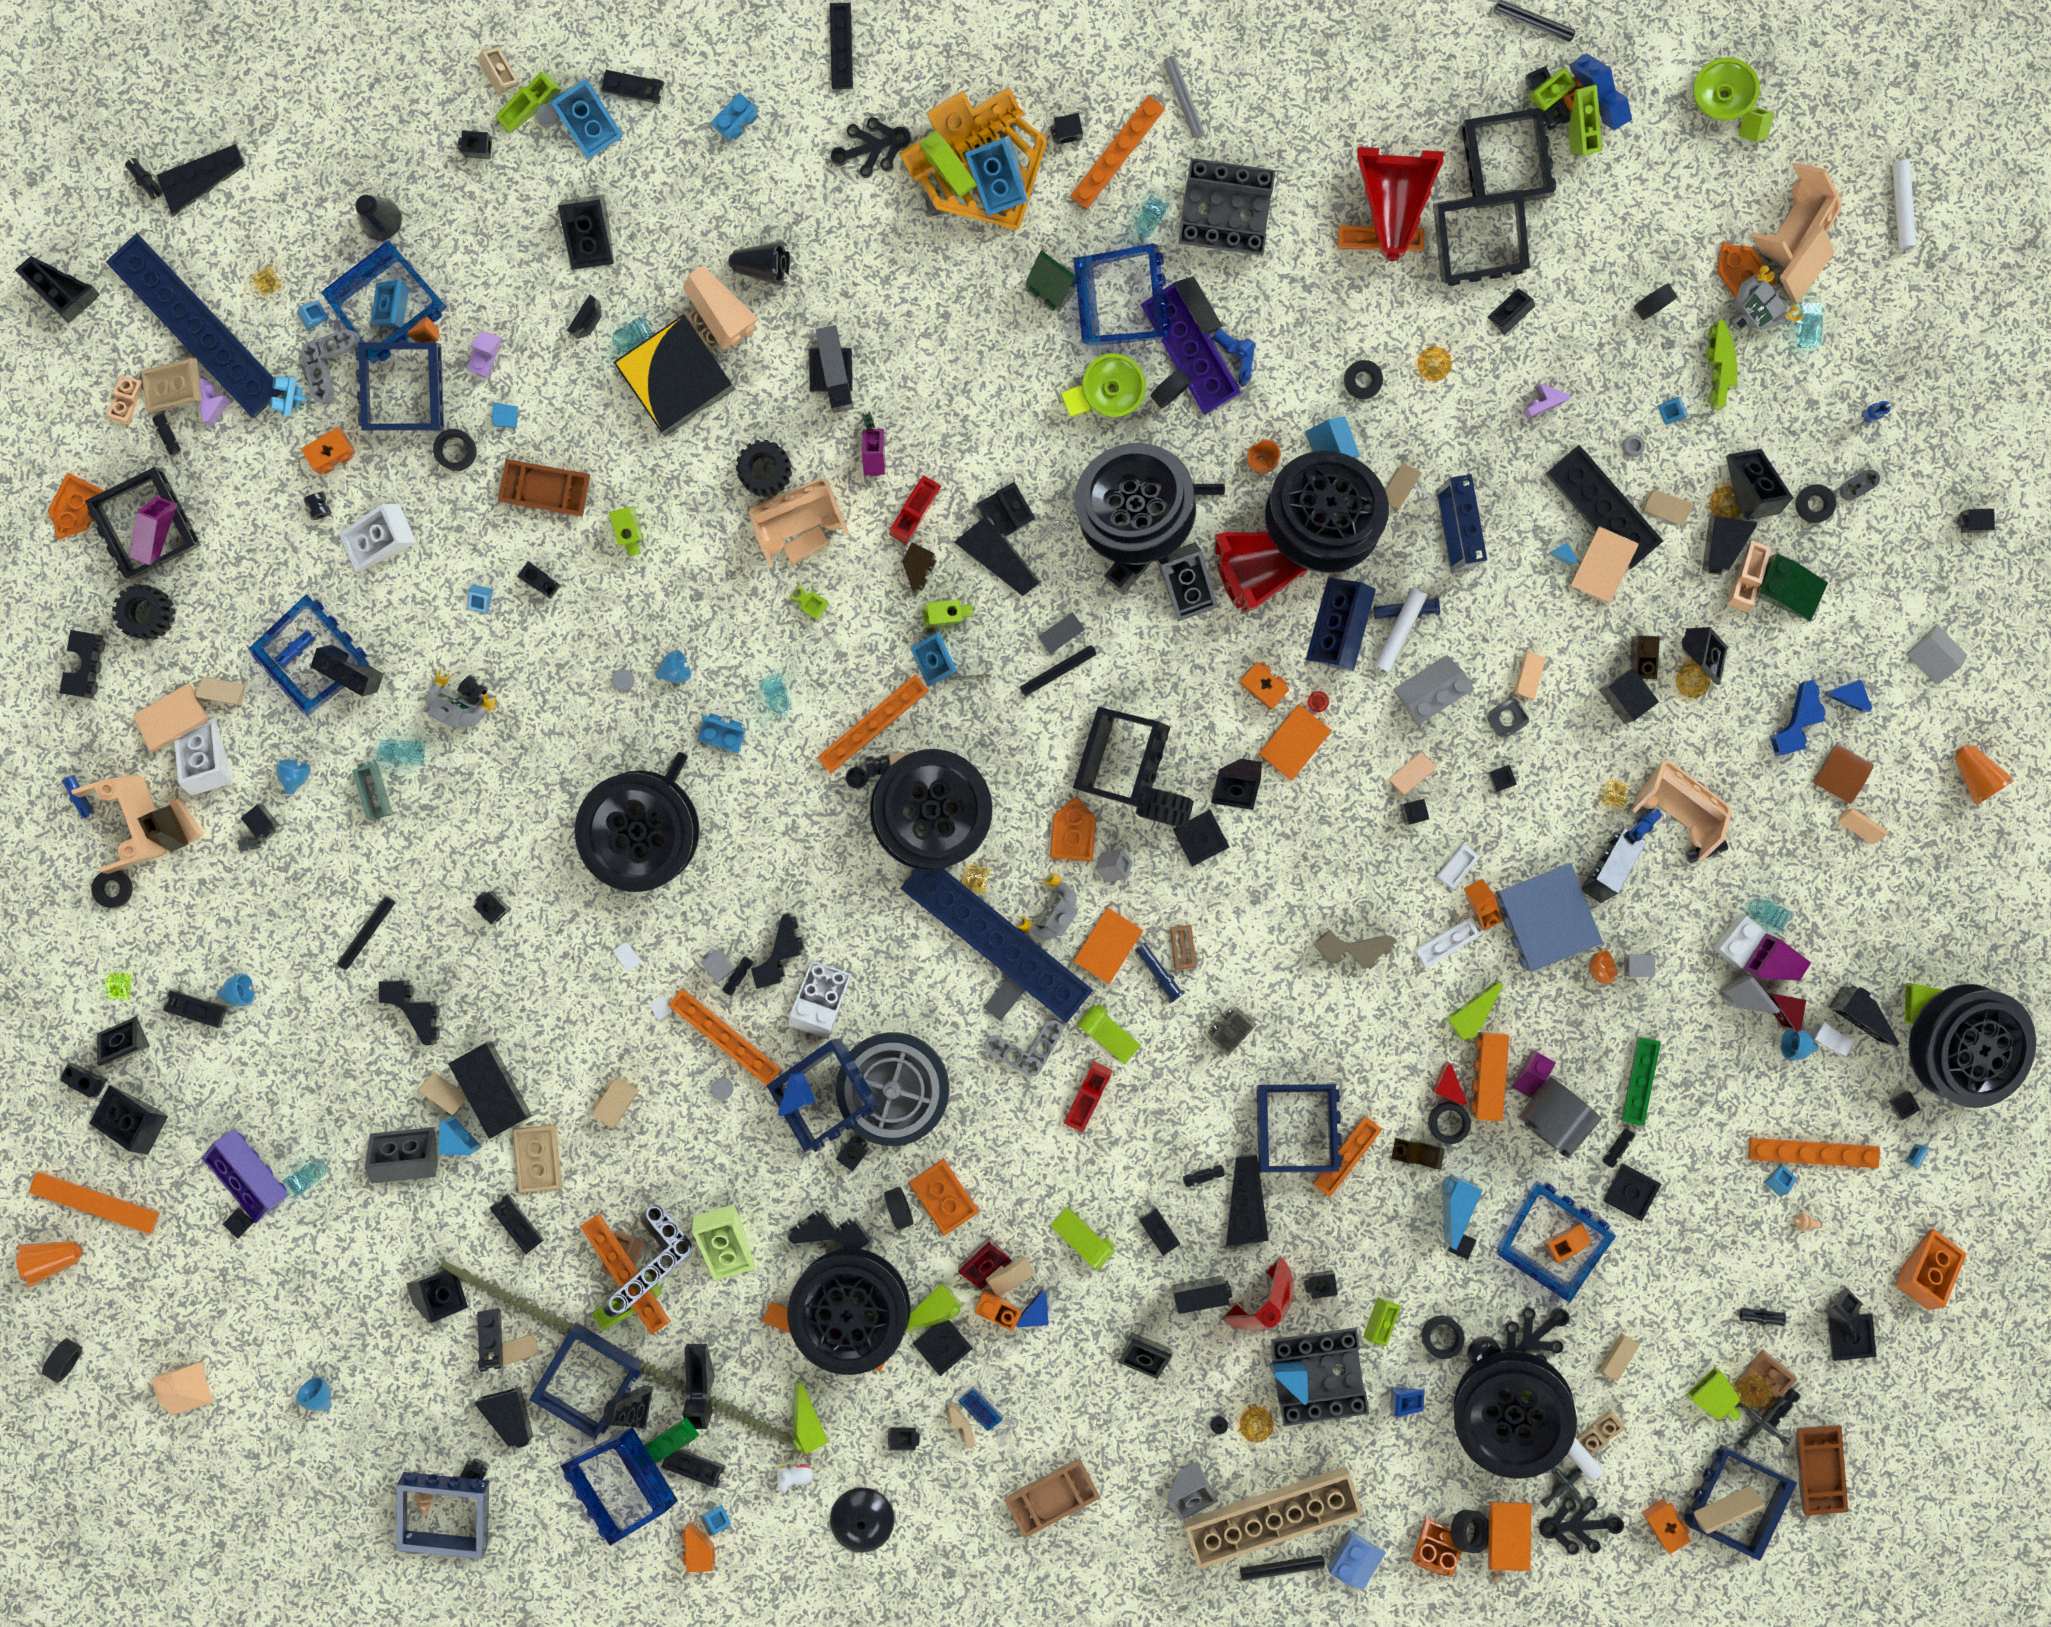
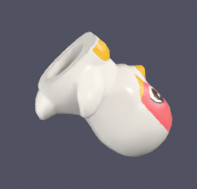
M795 1463L790 1468L778 1467V1487L783 1493H786L787 1489L792 1488L794 1484L807 1485L813 1479V1470L807 1464L797 1465Z

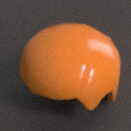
M1262 439L1259 443L1250 447L1246 458L1248 466L1256 473L1266 474L1273 471L1277 467L1281 456L1280 448L1274 441Z
M1603 950L1591 957L1589 970L1592 977L1603 984L1615 981L1612 978L1617 976L1618 972L1609 951Z

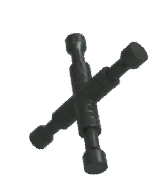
M1779 1396L1776 1399V1403L1769 1407L1761 1416L1753 1408L1745 1405L1740 1398V1402L1736 1406L1741 1407L1747 1412L1746 1414L1755 1421V1424L1748 1430L1749 1433L1738 1441V1444L1745 1448L1748 1445V1441L1753 1436L1755 1437L1763 1428L1772 1436H1776L1787 1447L1791 1440L1780 1434L1778 1429L1769 1422L1776 1414L1775 1411L1787 1401L1782 1396Z
M1554 1467L1551 1469L1552 1474L1560 1483L1547 1498H1543L1540 1501L1543 1507L1547 1508L1555 1497L1558 1498L1567 1490L1573 1499H1576L1581 1504L1584 1512L1588 1511L1591 1505L1583 1500L1580 1492L1573 1485L1581 1477L1580 1474L1583 1471L1578 1468L1566 1477L1559 1468Z

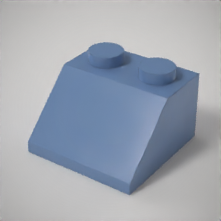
M1348 1530L1327 1568L1331 1575L1347 1585L1364 1589L1386 1552L1353 1531Z

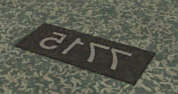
M991 674L949 677V680L991 678L992 676Z

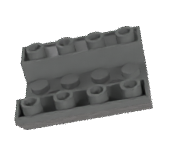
M1191 158L1178 244L1263 256L1270 199L1273 192L1276 170ZM1201 204H1207L1210 207V212L1205 215L1201 214L1198 207ZM1243 210H1249L1252 213V219L1245 221L1241 218L1240 213Z
M1357 1327L1271 1339L1273 1362L1302 1361L1307 1370L1308 1403L1306 1405L1275 1377L1283 1426L1369 1414L1367 1394L1363 1387L1358 1352L1360 1345ZM1336 1364H1343L1345 1371L1341 1375H1336L1333 1373V1367Z

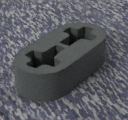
M1870 469L1858 474L1840 486L1839 492L1841 497L1845 500H1852L1878 486L1880 476L1877 471ZM1867 476L1873 477L1871 483L1862 484V481L1867 479ZM1857 485L1858 488L1853 491V494L1846 493L1848 486Z

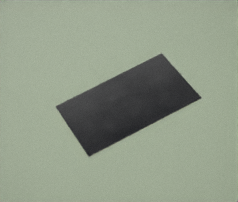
M1194 276L1173 282L1202 334L1223 327Z

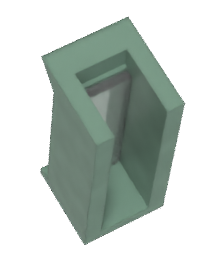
M371 762L359 764L358 768L353 769L352 772L366 818L376 820L394 814L388 800L379 766L371 764Z

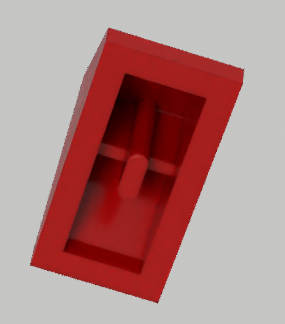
M1450 1062L1444 1063L1432 1091L1461 1105H1466L1467 1101Z

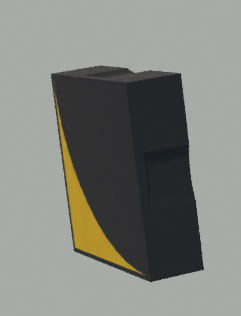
M685 314L613 362L664 437L690 421L702 409L712 406L735 390Z

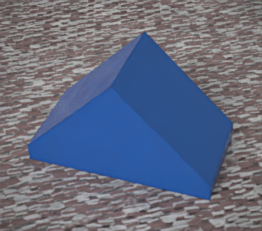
M1862 680L1852 681L1828 690L1825 693V696L1862 713L1871 712L1872 706Z
M803 1073L790 1074L777 1115H790L816 1102Z
M1044 1288L1021 1313L1016 1324L1017 1327L1049 1325L1047 1295Z
M1391 1387L1390 1409L1393 1414L1399 1417L1422 1412L1424 1409L1425 1390Z

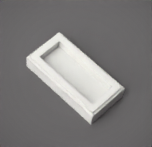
M1463 843L1436 877L1454 890L1480 856Z

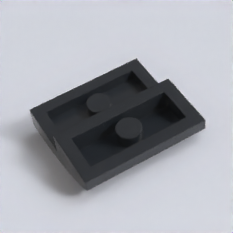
M1015 481L976 504L983 518L988 515L1005 537L1036 519Z

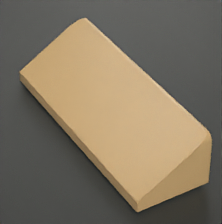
M1748 1486L1695 1511L1694 1516L1699 1527L1708 1534L1764 1508L1765 1504L1754 1488Z

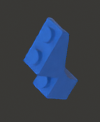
M1588 53L1578 57L1577 60L1569 64L1571 72L1583 87L1597 85L1599 113L1603 124L1612 130H1616L1632 120L1628 98L1616 91L1612 70L1609 66Z
M1814 679L1799 684L1790 723L1781 732L1770 735L1775 756L1807 749L1805 745L1807 738L1805 733L1801 731V728L1825 721L1826 711L1823 704L1820 703V690Z

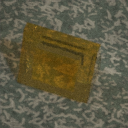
M272 265L252 275L253 281L263 296L283 287Z
M1609 778L1602 802L1623 808L1628 801L1630 784Z
M969 865L965 886L971 891L985 894L990 869Z

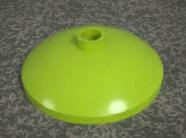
M1728 57L1719 58L1706 64L1698 73L1693 86L1694 100L1699 109L1705 115L1720 121H1731L1746 115L1754 107L1760 93V83L1754 69L1742 60ZM1720 93H1726L1727 97H1721Z
M1109 353L1097 357L1089 364L1083 375L1082 390L1087 403L1093 410L1106 417L1119 418L1132 413L1141 404L1145 396L1146 381L1141 368L1135 361L1122 354ZM1108 386H1113L1115 392H1110Z

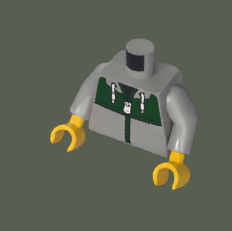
M1762 266L1759 275H1753L1740 285L1736 297L1737 300L1733 303V307L1739 315L1731 322L1739 331L1746 325L1749 328L1762 330L1784 324L1789 319L1797 322L1803 317L1802 313L1793 315L1794 312L1800 310L1799 306L1796 305L1792 306L1788 313L1785 312L1787 310L1786 306L1768 283L1773 280L1774 272L1771 271L1765 275L1769 271L1768 266Z
M441 670L437 671L435 683L432 684L425 698L427 707L430 709L428 715L452 728L475 726L486 715L487 711L495 708L496 698L488 701L489 694H485L482 706H478L445 688L442 689L443 686H446L450 675L448 673L447 677H441Z
M1051 872L1049 874L1052 875V880L1049 882L1044 879V882L1056 888L1040 916L1034 925L1025 917H1020L1024 921L1022 926L1016 925L1022 932H1030V934L1045 941L1055 936H1063L1078 913L1076 893L1064 882H1061L1060 876Z

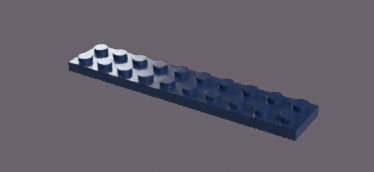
M138 233L130 238L106 261L113 271L251 417L255 418L269 405L271 396L278 397L283 392V390L273 388L274 377Z
M944 868L938 870L915 869L901 886V890L1065 1023L1072 1018L1093 992L1090 986Z

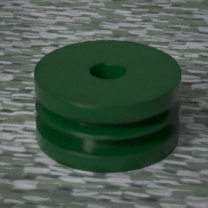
M870 411L866 415L862 413L867 430L872 426L875 428Z

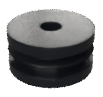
M1217 1416L1211 1420L1210 1427L1214 1433L1224 1434L1228 1429V1422L1225 1418Z

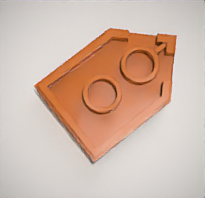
M1722 242L1717 274L1736 299L1740 285L1753 275H1759L1760 268L1765 266V264L1753 247L1737 246ZM1773 278V280L1768 283L1770 284V286H1772L1777 281Z
M67 472L48 509L50 518L53 520L57 539L88 530L93 519L88 514L89 510L85 500L104 492V490Z
M1078 796L1073 798L1053 816L1050 858L1093 861L1096 818Z

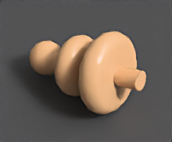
M1804 1213L1798 1214L1796 1219H1794L1796 1228L1799 1231L1821 1227L1819 1221H1814L1812 1217Z
M417 1493L414 1500L417 1502V1507L422 1509L421 1515L426 1517L429 1514L427 1508L431 1506L430 1500H432L433 1495Z

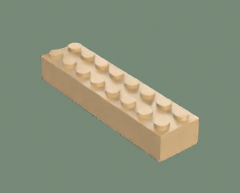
M1345 1466L1183 1520L1198 1569H1202L1361 1516L1363 1512L1351 1475Z

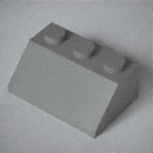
M1446 655L1393 690L1415 724L1418 725L1475 688L1464 671Z

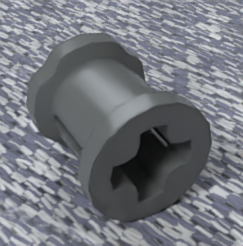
M935 189L937 195L940 196L941 191ZM927 192L922 193L927 207L925 211L926 216L942 215L944 211L938 210L933 206Z

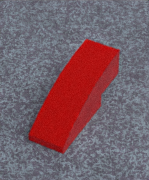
M923 475L891 526L889 535L908 545L942 485Z
M1095 1061L1092 1062L1065 1118L1064 1124L1083 1133L1111 1077L1112 1069Z

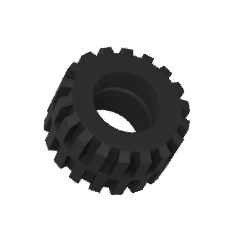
M756 440L752 445L751 443L747 444V448L740 451L741 456H738L736 460L738 462V465H736L737 476L743 486L749 492L759 497L760 495L769 497L771 494L775 496L779 490L783 491L785 489L784 486L790 482L789 477L792 476V465L784 449L775 442H769V440H764V442ZM762 457H770L776 463L775 473L766 480L756 479L752 474L753 464Z
M134 584V587L128 586L126 587L127 591L121 590L118 593L120 598L115 597L114 600L117 603L116 607L112 606V611L116 614L112 615L113 620L118 621L115 625L122 629L121 632L134 638L155 640L158 639L157 636L162 637L166 634L164 630L169 631L172 628L168 624L175 621V618L171 617V614H176L175 609L170 607L174 603L172 600L167 599L169 596L162 592V590L141 584ZM148 600L152 607L151 617L147 622L139 624L135 617V610L142 601Z
M1152 788L1146 809L1137 807L1135 813L1139 817L1182 828L1188 827L1194 801L1189 797Z

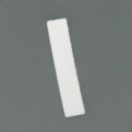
M628 942L613 950L627 972L641 962ZM664 996L649 1005L658 1020L672 1013V1009L668 1006L669 1004Z

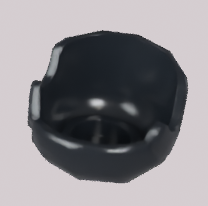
M1480 1336L1474 1339L1468 1346L1467 1356L1471 1363H1475L1487 1355L1501 1352L1502 1350L1492 1337Z

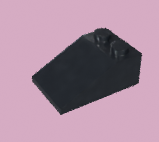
M604 195L562 200L557 206L571 269L614 264L609 216Z
M1756 449L1732 453L1726 456L1736 503L1745 518L1751 520L1781 514L1794 497L1763 450Z
M1196 542L1177 548L1168 556L1157 560L1178 622L1218 608L1204 556Z
M1842 986L1829 1005V1008L1878 1042L1898 1047L1900 1043L1877 1002L1869 997L1871 993L1862 987Z
M109 1085L89 1124L129 1152L148 1155L168 1115Z

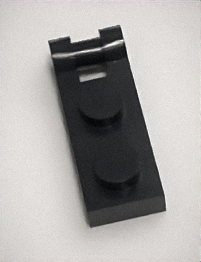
M1544 66L1527 74L1525 79L1532 92L1551 75L1547 67ZM1561 98L1547 110H1541L1542 115L1546 117V126L1549 131L1555 129L1556 125L1560 123L1566 124L1570 122L1569 114ZM1557 110L1558 115L1553 117L1551 112Z
M605 69L601 91L660 104L661 96L659 94L660 89H663L664 82L659 79H649ZM647 87L652 88L651 93L649 94L646 93Z
M169 989L167 995L169 999L164 1004L163 1011L221 1028L227 1010L226 1006ZM177 1000L181 1001L180 1007L176 1006Z
M508 1193L502 1197L498 1204L494 1203L490 1206L492 1213L525 1254H528L544 1241L543 1237ZM506 1207L511 1211L508 1215H505L503 1212Z
M495 1308L477 1312L478 1369L480 1372H485L489 1368H503L501 1310ZM494 1354L493 1359L488 1360V1355Z
M679 1449L664 1458L661 1468L717 1488L720 1483L719 1477L724 1473L726 1466ZM706 1469L713 1471L711 1476L705 1475Z

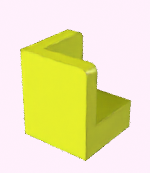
M1081 385L1061 393L1062 401L1066 405L1070 417L1084 412L1086 414L1090 413V406L1084 397Z

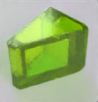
M110 973L105 980L108 998L130 1000L131 974Z

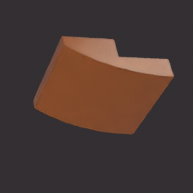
M1836 743L1824 761L1825 764L1817 773L1813 782L1851 804L1868 779L1874 764Z

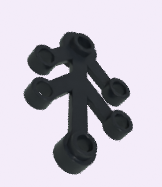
M871 117L867 121L868 129L872 132L879 131L888 136L879 139L859 129L856 124H850L847 127L848 136L850 138H858L867 144L845 150L842 147L834 148L830 155L832 163L836 166H844L849 159L870 153L866 163L860 168L861 176L863 178H870L873 175V167L882 149L891 146L886 158H883L880 162L881 169L889 172L893 168V161L899 149L907 147L911 141L908 129L901 126L892 129L880 123L877 118ZM870 122H877V126L875 128L870 127ZM851 128H856L857 133L850 134L849 130ZM900 134L904 136L902 141L896 139ZM841 154L844 158L842 161H837L836 156ZM885 161H888L891 163L890 167L885 168L883 167V163ZM864 168L871 170L868 175L863 174Z
M1525 1307L1522 1310L1524 1318L1522 1342L1518 1346H1516V1333L1519 1331V1325L1515 1321H1508L1505 1328L1508 1332L1507 1347L1502 1351L1525 1352L1528 1349L1552 1351L1558 1354L1564 1348L1561 1341L1557 1339L1551 1342L1538 1340L1556 1325L1565 1326L1569 1322V1314L1563 1308L1553 1309L1550 1318L1532 1333L1533 1319L1536 1316V1312L1531 1307ZM1527 1310L1532 1311L1531 1317L1525 1316ZM1559 1312L1562 1313V1318L1557 1320L1555 1315ZM1511 1324L1516 1325V1329L1514 1331H1509V1326ZM1555 1343L1560 1344V1348L1558 1350L1553 1349V1345ZM1536 1354V1356L1538 1355V1357H1543L1544 1360L1547 1361V1358L1543 1354Z
M1587 1496L1584 1499L1586 1502L1594 1500V1505L1588 1511L1584 1512L1580 1508L1569 1522H1561L1568 1512L1574 1511L1576 1508V1502L1572 1498L1567 1497L1563 1500L1561 1508L1555 1515L1543 1518L1538 1528L1544 1538H1555L1565 1547L1569 1554L1575 1555L1579 1552V1545L1575 1541L1569 1540L1561 1532L1570 1531L1587 1546L1591 1553H1598L1601 1549L1600 1543L1596 1539H1591L1582 1530L1608 1529L1612 1534H1619L1624 1529V1522L1615 1514L1609 1515L1606 1519L1582 1521L1591 1510L1597 1508L1598 1502L1593 1496ZM1572 1501L1573 1506L1566 1508V1502ZM1612 1520H1617L1616 1526H1610ZM1548 1524L1553 1525V1529L1551 1531L1546 1530V1526ZM1592 1543H1597L1596 1549H1590ZM1571 1544L1576 1545V1549L1574 1551L1569 1550V1546Z

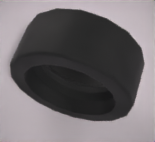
M1667 283L1634 305V308L1640 318L1645 320L1669 305L1678 296L1671 285Z
M1178 369L1159 384L1150 397L1160 408H1164L1186 390L1191 384V380L1182 369Z
M448 429L436 437L433 444V453L436 460L443 467L451 471H462L474 462L477 455V447L474 440L464 431ZM451 438H460L467 445V454L460 462H450L444 457L443 446Z
M1444 1102L1432 1109L1428 1117V1126L1430 1132L1439 1141L1445 1144H1456L1462 1142L1468 1136L1471 1130V1119L1469 1113L1460 1105L1453 1102ZM1447 1110L1457 1112L1462 1119L1460 1131L1452 1136L1442 1134L1437 1126L1439 1115Z
M896 1187L884 1192L886 1205L895 1228L901 1230L914 1225L912 1213L902 1188Z
M1444 1315L1435 1316L1429 1319L1423 1326L1421 1333L1422 1342L1427 1351L1434 1357L1450 1359L1458 1355L1462 1350L1465 1342L1464 1332L1461 1326L1451 1317ZM1438 1325H1448L1455 1332V1342L1448 1349H1437L1431 1342V1332Z
M68 1338L62 1340L46 1360L42 1369V1375L56 1383L61 1382L75 1366L83 1347Z
M1463 1509L1457 1512L1453 1518L1451 1538L1458 1550L1468 1553H1480L1488 1545L1489 1521L1480 1511ZM1472 1520L1474 1525V1535L1469 1543L1467 1538V1528L1470 1521Z

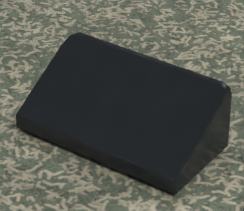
M1518 288L1488 318L1505 335L1535 307L1534 299Z

